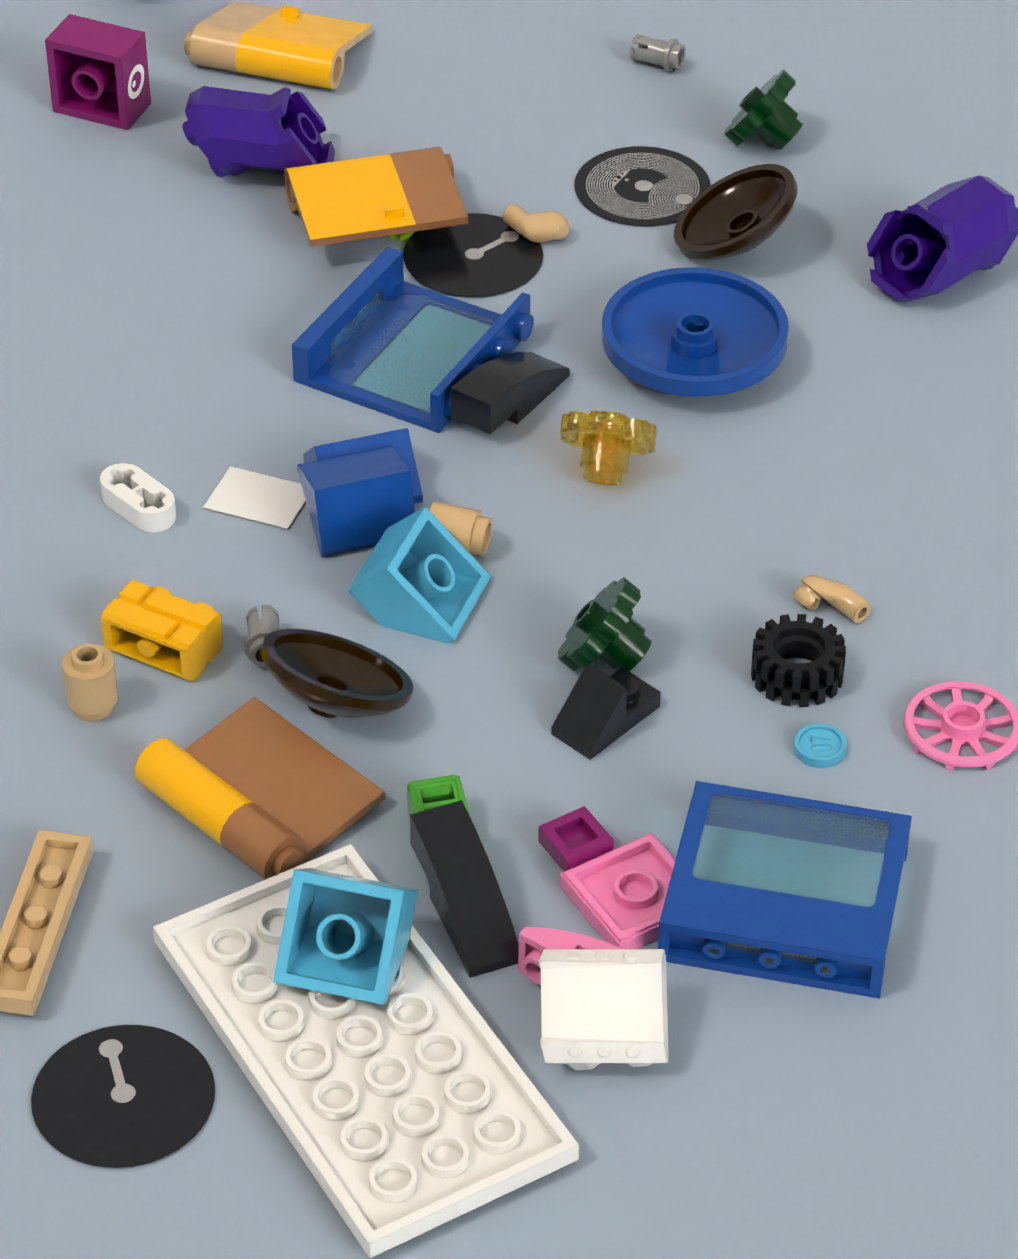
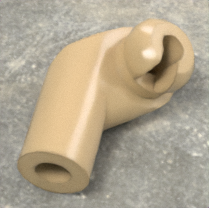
M512 204L503 213L502 219L505 224L534 243L553 239L556 241L562 240L570 231L568 220L559 212L545 211L529 214L517 204Z
M814 574L800 580L802 585L794 591V599L808 610L816 609L819 602L823 599L854 623L864 621L872 607L869 601L846 584Z

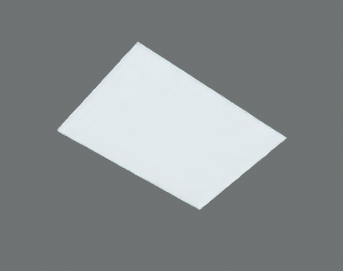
M230 466L203 508L288 529L306 500L301 483Z

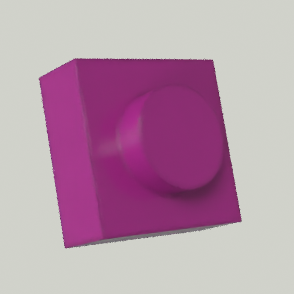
M585 806L538 826L539 843L563 871H567L612 851L614 848V839Z

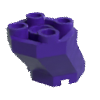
M202 86L189 94L185 109L188 120L182 124L184 134L192 145L198 146L205 154L212 171L218 177L223 178L228 174L237 176L250 168L284 173L285 168L333 162L335 154L332 142L329 141L324 144L320 133L327 130L322 117L301 92L296 91L290 95L291 89L284 87L272 95Z
M978 175L947 184L914 205L908 206L903 211L894 210L885 213L867 243L868 256L873 257L875 270L870 269L871 281L894 300L909 302L938 294L976 270L992 269L995 265L1001 263L1018 235V208L1015 206L1014 196L989 177Z

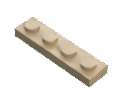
M38 830L0 930V1012L35 1016L93 854L92 836Z

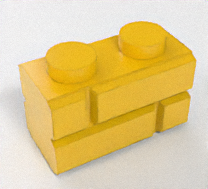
M131 580L119 593V598H114L102 611L101 625L104 647L191 682H194L203 672L206 663L210 664L222 650L221 614L206 603L187 601L172 595L161 586L150 587Z

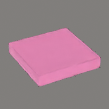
M650 833L560 873L559 887L605 942L622 949H638L658 939L659 921L676 859L653 833Z

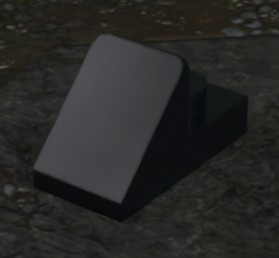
M588 665L582 671L551 727V735L591 760L660 707L661 692L623 667L611 676H608L594 666Z

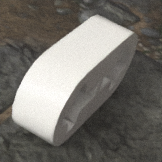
M114 464L102 471L100 475L102 501L106 506L144 532H162L174 525L177 519L174 494L167 487L133 464Z

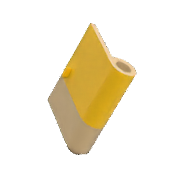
M233 1L199 22L193 30L188 31L185 37L184 51L186 55H189L190 62L193 65L335 90L342 79L345 52L371 34L373 25L299 12V8L283 5L282 9Z

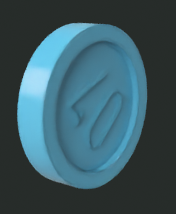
M824 723L809 724L802 727L795 735V755L800 761L809 766L817 768L831 767L840 763L846 755L847 739L841 730L832 725Z

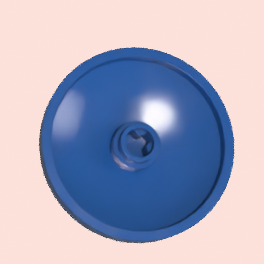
M672 268L641 276L620 288L610 298L602 317V344L611 363L621 373L636 383L656 391L680 396H717L751 387L774 372L782 362L787 350L789 325L786 312L776 297L750 279L731 272L710 268Z

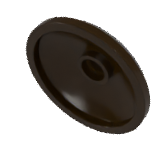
M762 164L734 172L709 186L685 208L675 225L674 239L681 252L696 259L716 260L746 253L765 242L784 222L793 208L798 191L797 182L793 174L782 165Z
M281 629L269 633L261 647V657L271 675L294 698L308 705V708L313 713L323 717L360 718L387 714L405 706L409 702L413 691V683L410 677L393 661L366 646L339 636L306 629Z

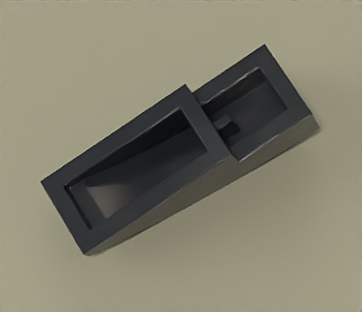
M515 352L497 357L471 371L451 387V417L488 434L493 433L506 420L518 424L570 376V368L533 352Z
M460 800L411 814L410 844L430 882V899L469 978L518 964L519 943L488 856L463 801Z

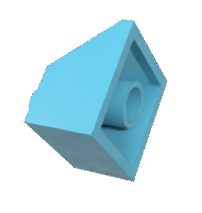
M423 507L385 530L348 589V592L381 626L448 644L456 639L492 576L426 507Z
M313 868L294 869L273 982L382 1005L386 1004L408 947L418 889Z

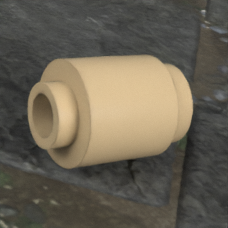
M434 501L429 511L472 556L484 557L491 540L492 518L482 516L480 510Z
M86 643L72 648L62 659L67 705L75 716L81 720L92 722L105 719L112 713L118 701L114 656L109 649L98 644Z

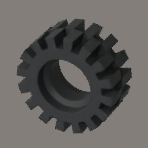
M789 614L780 616L779 624L771 619L765 622V629L760 627L757 630L756 638L753 639L751 678L752 681H755V688L759 692L766 690L767 699L774 701L780 696L782 697L781 705L789 707L791 700H799L800 708L808 707L809 699H813L816 705L825 703V695L833 698L837 694V688H841L844 677L845 639L842 634L836 635L837 628L834 625L829 624L823 628L824 619L815 616L811 623L806 622L807 614H797V621H791ZM803 658L812 662L794 663L785 659Z

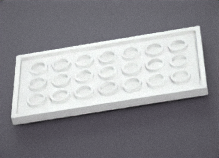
M351 844L153 926L154 942L369 1258L579 1160V1144L413 925L411 927L408 947L387 1002L384 1005L273 982L294 869L313 868L379 881Z

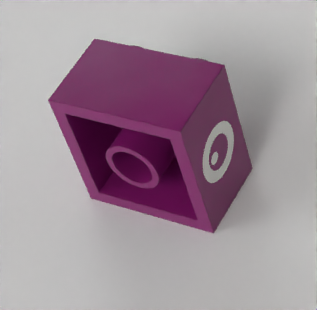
M69 14L45 39L53 112L129 130L151 105L145 32Z

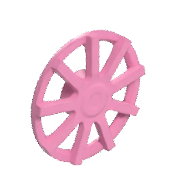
M965 681L935 684L919 692L909 702L905 710L903 727L908 739L913 744V751L917 755L923 753L925 756L945 764V769L954 771V767L972 768L982 766L988 770L994 767V763L1003 760L1018 749V711L1005 696L987 686ZM950 690L953 703L947 705L945 709L930 697L934 693ZM961 690L975 691L985 694V696L976 705L972 702L962 701ZM995 701L1001 703L1009 712L1001 717L985 719V712ZM920 704L940 718V720L915 717V709ZM1013 726V731L1009 738L987 731L988 729ZM916 729L934 730L941 732L929 738L922 739V737L918 734ZM979 740L1000 748L987 753ZM946 741H952L949 754L934 748ZM966 744L976 756L958 755L961 746Z

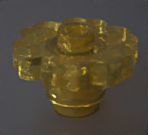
M572 411L562 415L560 440L573 447L582 448L580 467L584 469V480L602 485H619L622 481V474L628 472L630 454L646 455L647 453L655 452L657 427L646 420L628 418L624 414L613 411H591L590 413Z

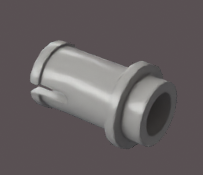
M636 34L632 40V43L638 44V48L630 47V58L633 61L661 65L665 71L669 72L673 69H680L684 63L686 48L685 45L679 44L678 39L671 38L667 42Z
M261 605L262 619L258 620L256 606L251 608L246 616L249 637L245 642V654L255 665L266 668L261 657V647L269 633L279 630V614L272 606Z

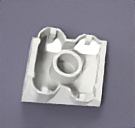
M664 949L543 950L538 960L541 969L542 1037L540 1045L546 1064L565 1063L573 1070L581 1071L592 1070L600 1063H626L631 1067L649 1066L652 1063H668L666 954Z

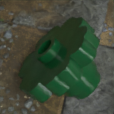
M783 69L777 75H774L761 89L757 86L754 87L740 102L739 106L742 109L724 131V135L738 146L755 132L768 146L773 143L779 150L782 149L803 126L796 118L798 113L784 101L790 90L795 86L796 80Z
M625 577L618 582L612 581L577 614L572 627L565 636L567 639L558 650V659L574 672L580 667L584 670L598 658L613 669L623 667L628 671L632 670L645 656L652 643L644 635L645 628L631 618L633 615L632 609L641 598L640 590Z

